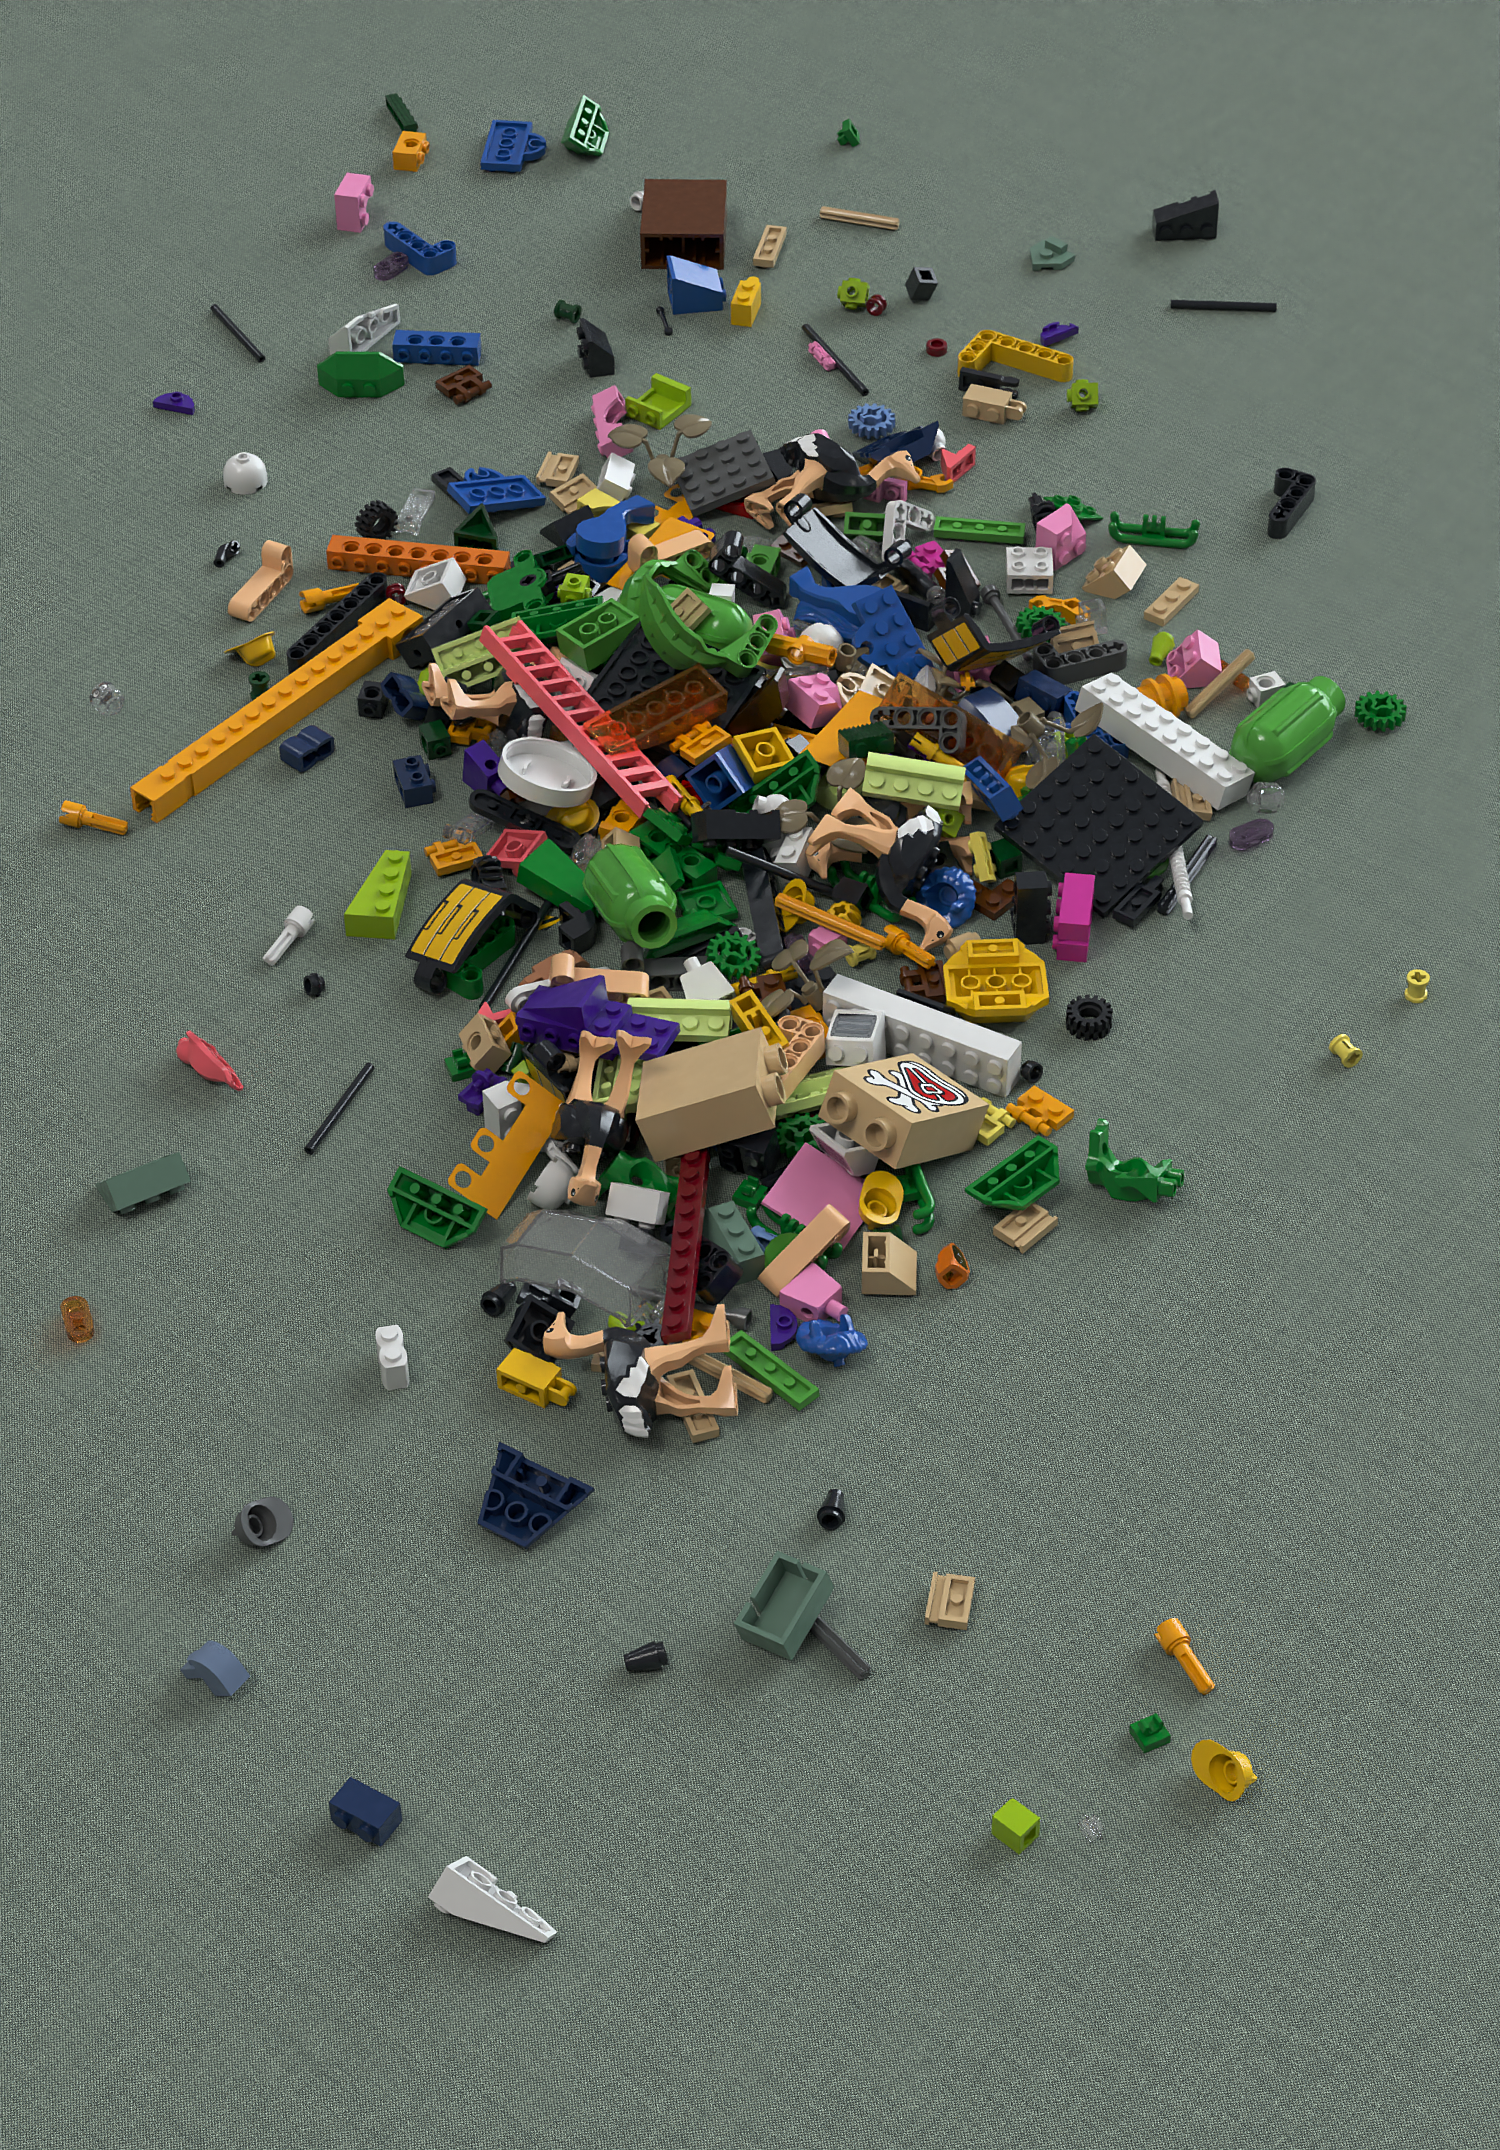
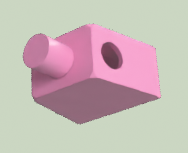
M813 1262L779 1291L780 1305L790 1309L796 1318L805 1322L817 1319L826 1320L829 1316L840 1322V1315L847 1314L848 1308L842 1304L841 1285Z

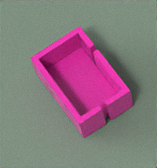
M1065 873L1064 883L1059 882L1058 897L1062 899H1057V916L1054 917L1053 931L1058 933V935H1053L1052 949L1057 950L1056 960L1087 962L1093 914L1095 875Z

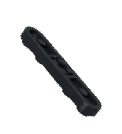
M477 789L470 794V809L485 818L509 829L545 831L548 839L552 840L565 854L574 853L580 845V835L571 828L488 790ZM525 819L529 820V822H525L524 824L520 823V821H524Z

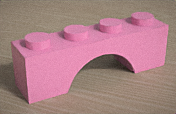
M616 385L593 395V405L591 406L595 415L593 421L597 428L595 434L599 441L597 447L601 455H606L607 458L611 452L620 457L633 452V448L625 449L619 447L608 438V434L613 429L623 425L622 423H616L627 413L625 400Z

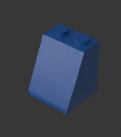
M671 255L667 256V292L673 315L723 310V302H726V290L723 289V279L718 276L717 269Z
M731 744L717 751L685 774L708 810H721L755 786Z

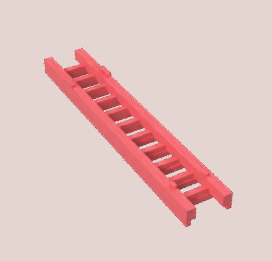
M518 620L517 624L512 626L508 637L499 638L488 625L483 627L479 641L505 668L506 675L515 685L519 684L640 819L645 818L643 816L644 812L648 807L651 808L644 799L646 797H656L669 812L678 811L683 796L522 620ZM521 648L523 651L511 652L510 649ZM524 663H535V666L525 667L523 665ZM547 677L549 680L539 682L536 678ZM560 691L563 695L551 696L549 693ZM574 706L576 710L565 711L563 708ZM587 721L589 724L578 726L576 722ZM598 735L602 737L600 739L591 740L589 738ZM614 751L615 753L605 755L603 752ZM622 766H628V767H629L628 769H623V770H618V769H617V767H622ZM642 781L643 784L632 785L631 782Z

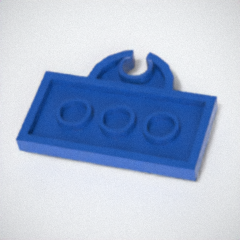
M493 120L480 162L481 170L521 172L523 161L539 159L545 154V149H547L546 140L541 135L531 133L533 129L532 122Z
M479 467L478 474L474 472L473 468L468 469L465 472L463 481L448 483L447 492L468 514H471L482 502L487 512H496L526 507L534 508L535 506L545 505L546 497L525 475L505 477L493 469Z
M892 585L851 604L862 625L855 630L851 645L856 650L860 648L861 644H865L869 648V655L862 654L857 658L861 664L869 667L873 663L880 668L884 667L886 672L903 683L915 678L926 665L934 667L932 661L923 654H915L918 648L925 649Z

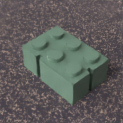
M776 1551L750 1595V1599L757 1612L760 1613L759 1617L753 1605L746 1602L736 1618L734 1626L742 1640L792 1661L835 1587L827 1571L806 1562L802 1565L800 1560Z

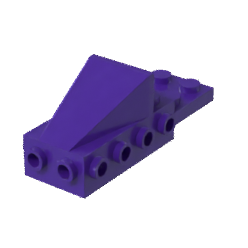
M597 975L553 988L539 985L533 994L528 997L527 1002L517 1012L515 1017L521 1041L539 1044L544 1040H550L559 1049L579 1053V1039L583 1030L597 1037H611L615 1039L616 1030L626 1031L632 1036L649 1037L652 1039L650 1047L638 1058L645 1061L664 1056L680 1033V1024L677 1022L635 1014L632 1012V1005L608 1000L605 977L603 975ZM617 1041L614 1048L600 1055L599 1058L613 1061L617 1054L620 1055Z

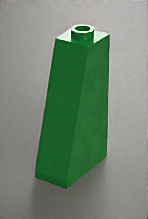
M545 840L519 864L516 882L558 907L559 904L568 901L574 907L579 908L582 913L590 909L594 913L595 919L602 917L584 891L582 883L585 873L552 840Z

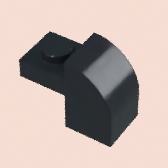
M568 901L559 904L561 924L558 926L559 945L565 950L570 949L581 955L595 944V915L590 909L582 913L579 908L574 907Z
M527 1278L522 1284L515 1303L521 1305L526 1295L532 1294L555 1310L564 1312L565 1316L571 1318L578 1308L584 1291L561 1278L551 1291Z

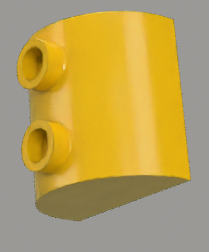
M777 727L733 737L732 746L755 785L794 759Z

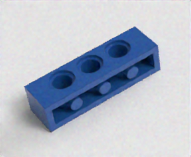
M396 330L392 344L393 360L397 363L478 366L482 351L480 333Z
M981 756L963 766L966 767L965 778L967 781H971L973 792L1002 822L1013 819L1018 815V812L1024 809L1011 786Z

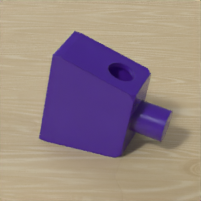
M484 740L464 750L462 781L474 791L484 789L499 796L509 790L498 775L500 758Z

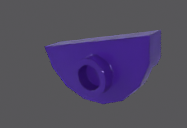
M1059 322L1050 323L1042 328L1040 343L1045 347L1078 334L1079 327L1072 323H1069V326L1059 325Z
M181 392L166 393L153 400L154 408L193 415L195 411L193 399Z
M770 1304L771 1351L781 1350L784 1348V1345L796 1339L798 1322L790 1309L781 1305Z

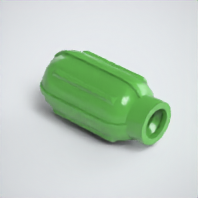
M668 584L661 587L670 605L687 588L678 584ZM689 588L712 610L693 630V632L701 636L704 643L722 650L753 627L749 615L738 604Z
M1316 676L1309 682H1298L1287 688L1279 689L1237 725L1236 732L1231 741L1229 754L1255 772L1253 781L1256 784L1258 783V785L1261 782H1265L1268 785L1282 777L1289 776L1333 737L1336 717L1344 711L1346 706L1342 690L1334 681L1324 676Z
M605 844V847L599 850L588 862L585 878L582 883L585 893L621 941H635L641 947L648 949L659 948L667 944L677 929L675 909L678 902L675 893L639 847L625 844Z

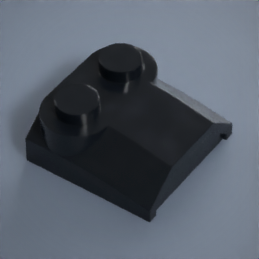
M532 1294L526 1295L522 1304L515 1311V1318L505 1336L504 1342L511 1350L517 1348L523 1352L531 1353L533 1356L546 1362L555 1363L557 1358L548 1356L544 1352L543 1337L544 1332L556 1320L559 1311ZM565 1316L566 1328L570 1333L576 1322Z

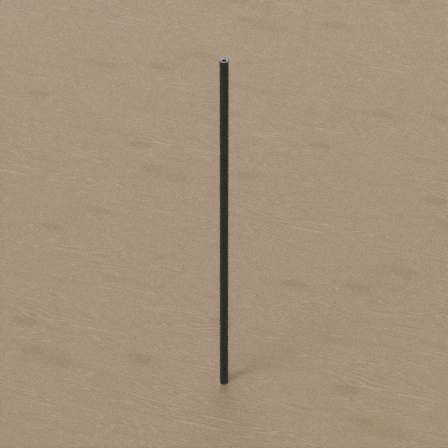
M642 745L639 748L645 756L650 750ZM611 809L600 812L598 823L585 834L579 847L572 855L571 860L577 866L598 834L600 823L606 820ZM546 899L544 900L537 913L536 924L531 929H526L480 1003L479 1009L484 1002H487L489 1007L492 1005L554 905Z

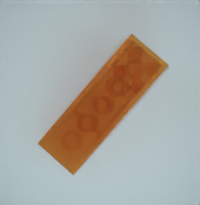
M698 663L583 723V728L611 756L643 750L674 739L680 734L691 731L694 725L710 721L725 713L727 710L728 692Z
M898 672L879 707H951L962 711L967 718L966 747L960 755L951 756L964 765L981 756L1003 779L1009 769L1014 767L1026 746L901 672ZM906 713L903 716L902 722L904 725L910 722V713ZM933 713L928 714L926 717V724L930 725L934 721ZM956 713L952 714L949 718L951 726L956 724L958 720ZM884 715V717H882V718H884L885 720H892V721H893V717H889V716H886V715ZM905 731L912 736L919 732V734L932 743L939 744V731ZM955 737L951 738L948 742L949 750L956 747L957 741Z

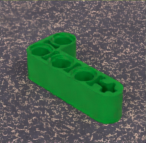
M498 916L480 938L457 973L452 974L442 970L447 977L446 987L468 1000H475L483 995L482 970L516 943L514 919L509 916Z

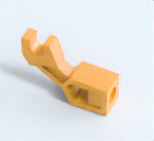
M916 466L914 468L921 479L920 482L914 483L906 479H900L907 481V490L921 488L933 490L937 493L949 491L953 488L954 482L952 479L945 481V475L942 473L930 477L922 476L923 470Z
M1040 595L1029 600V609L1032 610L1034 605L1038 608L1045 606V610L1053 608V611L1061 612V618H1065V621L1071 625L1089 621L1090 607L1077 598L1063 600Z

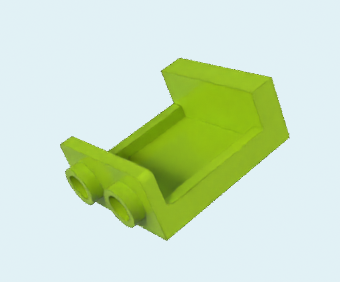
M656 373L651 377V388L638 399L630 396L625 398L626 416L661 430L691 406V387Z

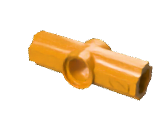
M774 633L765 649V652L788 658L795 665L808 662L832 667L837 657V648L816 643L807 635L793 638Z

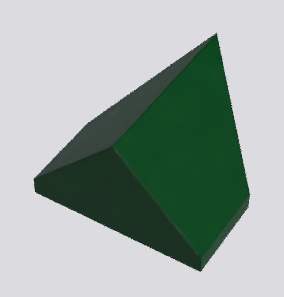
M483 502L454 530V546L499 550L498 537Z

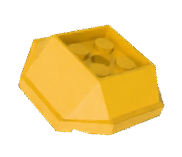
M1018 938L966 940L960 947V950L943 965L946 1005L954 1007L955 1011L967 1022L973 1024L1026 1022L1038 1009L1049 1004L1045 962L1035 953L1026 949L1025 945Z

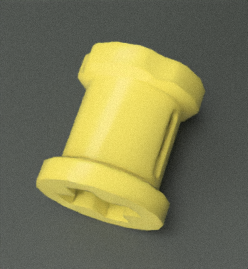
M859 943L854 946L848 945L853 949L854 953L845 956L848 964L851 967H855L858 965V962L866 959H875L877 952L876 949Z
M1415 969L1407 974L1408 988L1405 989L1404 996L1412 1003H1422L1427 999L1428 992L1426 986L1430 981V976L1426 971Z
M1346 1034L1336 1036L1329 1045L1330 1052L1338 1055L1341 1058L1342 1064L1347 1068L1355 1066L1363 1056L1362 1051L1350 1043V1038Z

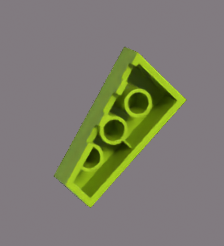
M384 851L344 913L346 936L395 940L412 875L410 851Z

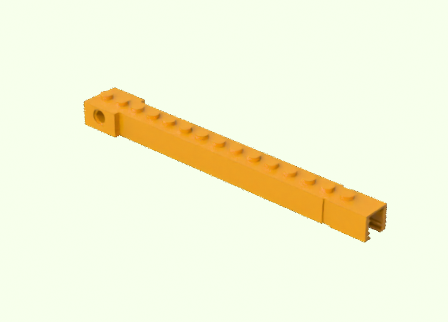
M390 598L360 618L358 620V627L176 754L165 765L158 767L131 786L133 810L140 813L151 805L153 812L151 820L156 823L160 822L188 802L189 798L202 792L387 658L392 660L398 658L401 654L395 644L423 621V616Z

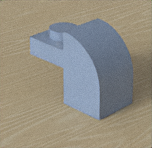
M208 1640L200 1649L191 1653L187 1657L188 1662L180 1669L186 1679L202 1678L214 1696H231L250 1677L244 1666L229 1649L211 1640Z

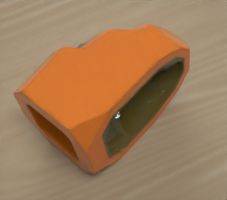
M950 1243L942 1248L935 1265L938 1282L946 1289L958 1288L968 1280L970 1273L964 1254L954 1243Z

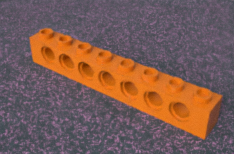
M332 535L326 550L328 569L363 573L380 572L385 575L412 577L417 569L454 557L467 578L465 582L487 584L493 576L511 569L510 551Z

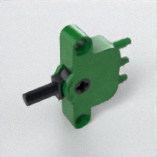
M522 550L513 558L515 567L493 576L487 583L488 590L482 592L486 600L490 599L489 605L492 610L498 611L503 622L511 619L512 612L549 606V601L554 596V592L558 591L557 586L564 582L566 574L583 575L584 569L581 563L577 562L554 573H551L550 569L544 571L539 567L531 550Z

